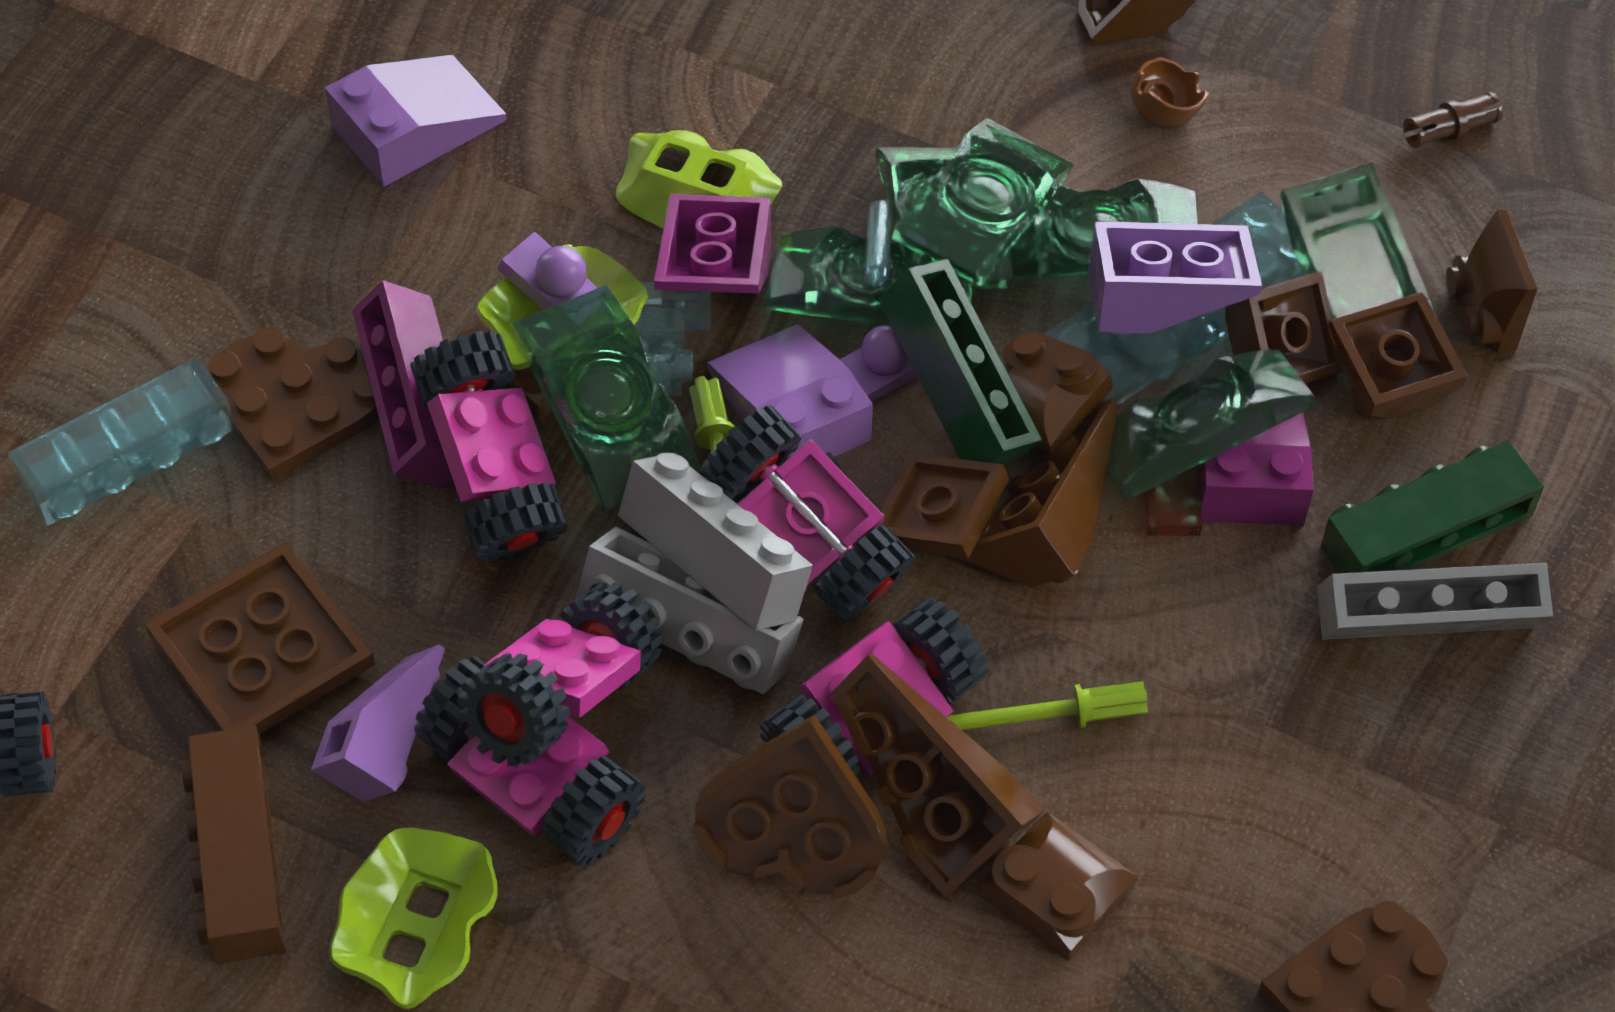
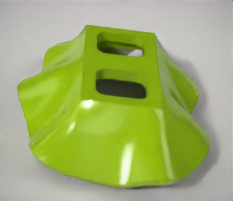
M674 130L657 134L636 133L629 142L628 161L623 177L617 185L616 198L630 212L664 229L670 194L771 198L772 204L781 190L782 181L771 172L765 162L755 153L746 149L713 150L698 133L687 130ZM673 148L689 154L687 161L680 171L672 172L655 165L664 149ZM718 163L735 170L725 187H716L700 180L709 164Z
M587 246L570 247L578 251L586 263V278L611 299L608 307L599 315V318L591 322L575 338L506 277L484 294L477 303L476 313L491 331L501 335L513 369L520 370L546 364H567L582 357L593 337L617 335L631 329L638 321L643 306L649 297L645 286L623 265L600 250ZM536 326H544L559 341L543 350H536L521 335Z
M410 827L396 829L388 833L380 840L366 861L342 889L337 924L329 948L331 962L343 972L359 977L377 987L395 1005L402 1009L416 1007L433 992L451 983L463 972L469 962L471 926L477 919L486 916L493 909L498 896L497 880L489 850L477 841L447 832ZM418 886H428L449 895L442 913L438 917L430 918L407 909V904L415 888ZM402 934L426 944L416 966L408 968L383 958L386 948L394 935Z

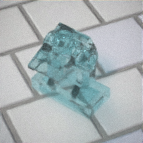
M640 282L645 286L649 297L643 306L636 324L629 326V348H620V378L629 379V394L681 396L683 380H693V349H685V331H711V292L654 290V282ZM645 305H674V308L645 307Z

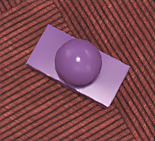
M535 231L506 255L497 268L574 338L605 311L611 301L606 294L586 278V263L578 251L567 246L551 247Z
M881 325L873 328L866 334L860 349L840 359L850 369L872 403L918 377L891 325Z

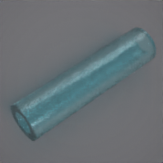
M882 200L872 202L867 210L864 278L873 285L885 283L889 279L893 210L888 202Z

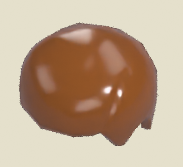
M1162 57L1144 62L1131 82V97L1136 109L1147 122L1165 128L1178 127L1188 123L1201 110L1209 96V92L1200 91L1199 73L1185 71L1177 62Z

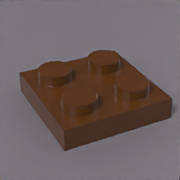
M910 453L880 509V512L884 515V522L877 529L881 525H886L910 551L969 559L1009 480L1004 464Z

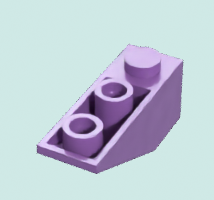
M436 645L405 657L333 717L327 724L311 770L361 802L395 792L406 777V761L413 741L417 738L414 725L418 721L415 718L418 711L425 709L422 702L426 695L433 691V685L440 677L438 668L445 648L441 645Z

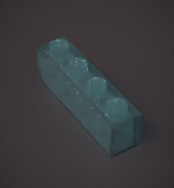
M196 357L8 452L19 484L48 526L62 518L74 516L83 507L110 493L124 490L130 483L157 469L169 467L178 458L204 445H210L219 441L225 434L233 431L230 419L232 415L228 399L200 359Z

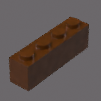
M257 726L188 736L190 758L181 759V772L185 792H194L195 807L185 809L190 842L198 841L200 857L190 859L195 893L203 892L205 909L195 910V923L199 944H210L216 964L285 953L286 948L265 757Z

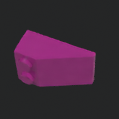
M670 194L654 278V290L759 294L767 278L770 261L771 198Z
M1195 387L1194 415L1199 522L1305 525L1314 486L1311 444L1298 391L1283 390L1271 395L1256 396L1249 389Z

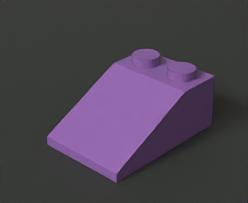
M453 55L367 65L325 87L332 128L383 187L507 120L506 113Z
M1095 222L1088 273L1098 332L1117 335H1128L1131 333L1150 334L1261 294L1262 283L1248 226Z
M798 324L707 362L708 370L714 378L719 380L722 392L741 421L749 415L752 417L759 408L770 405L797 431L801 441L798 443L797 449L790 454L791 456L810 439L830 459L871 441L872 402L850 369Z

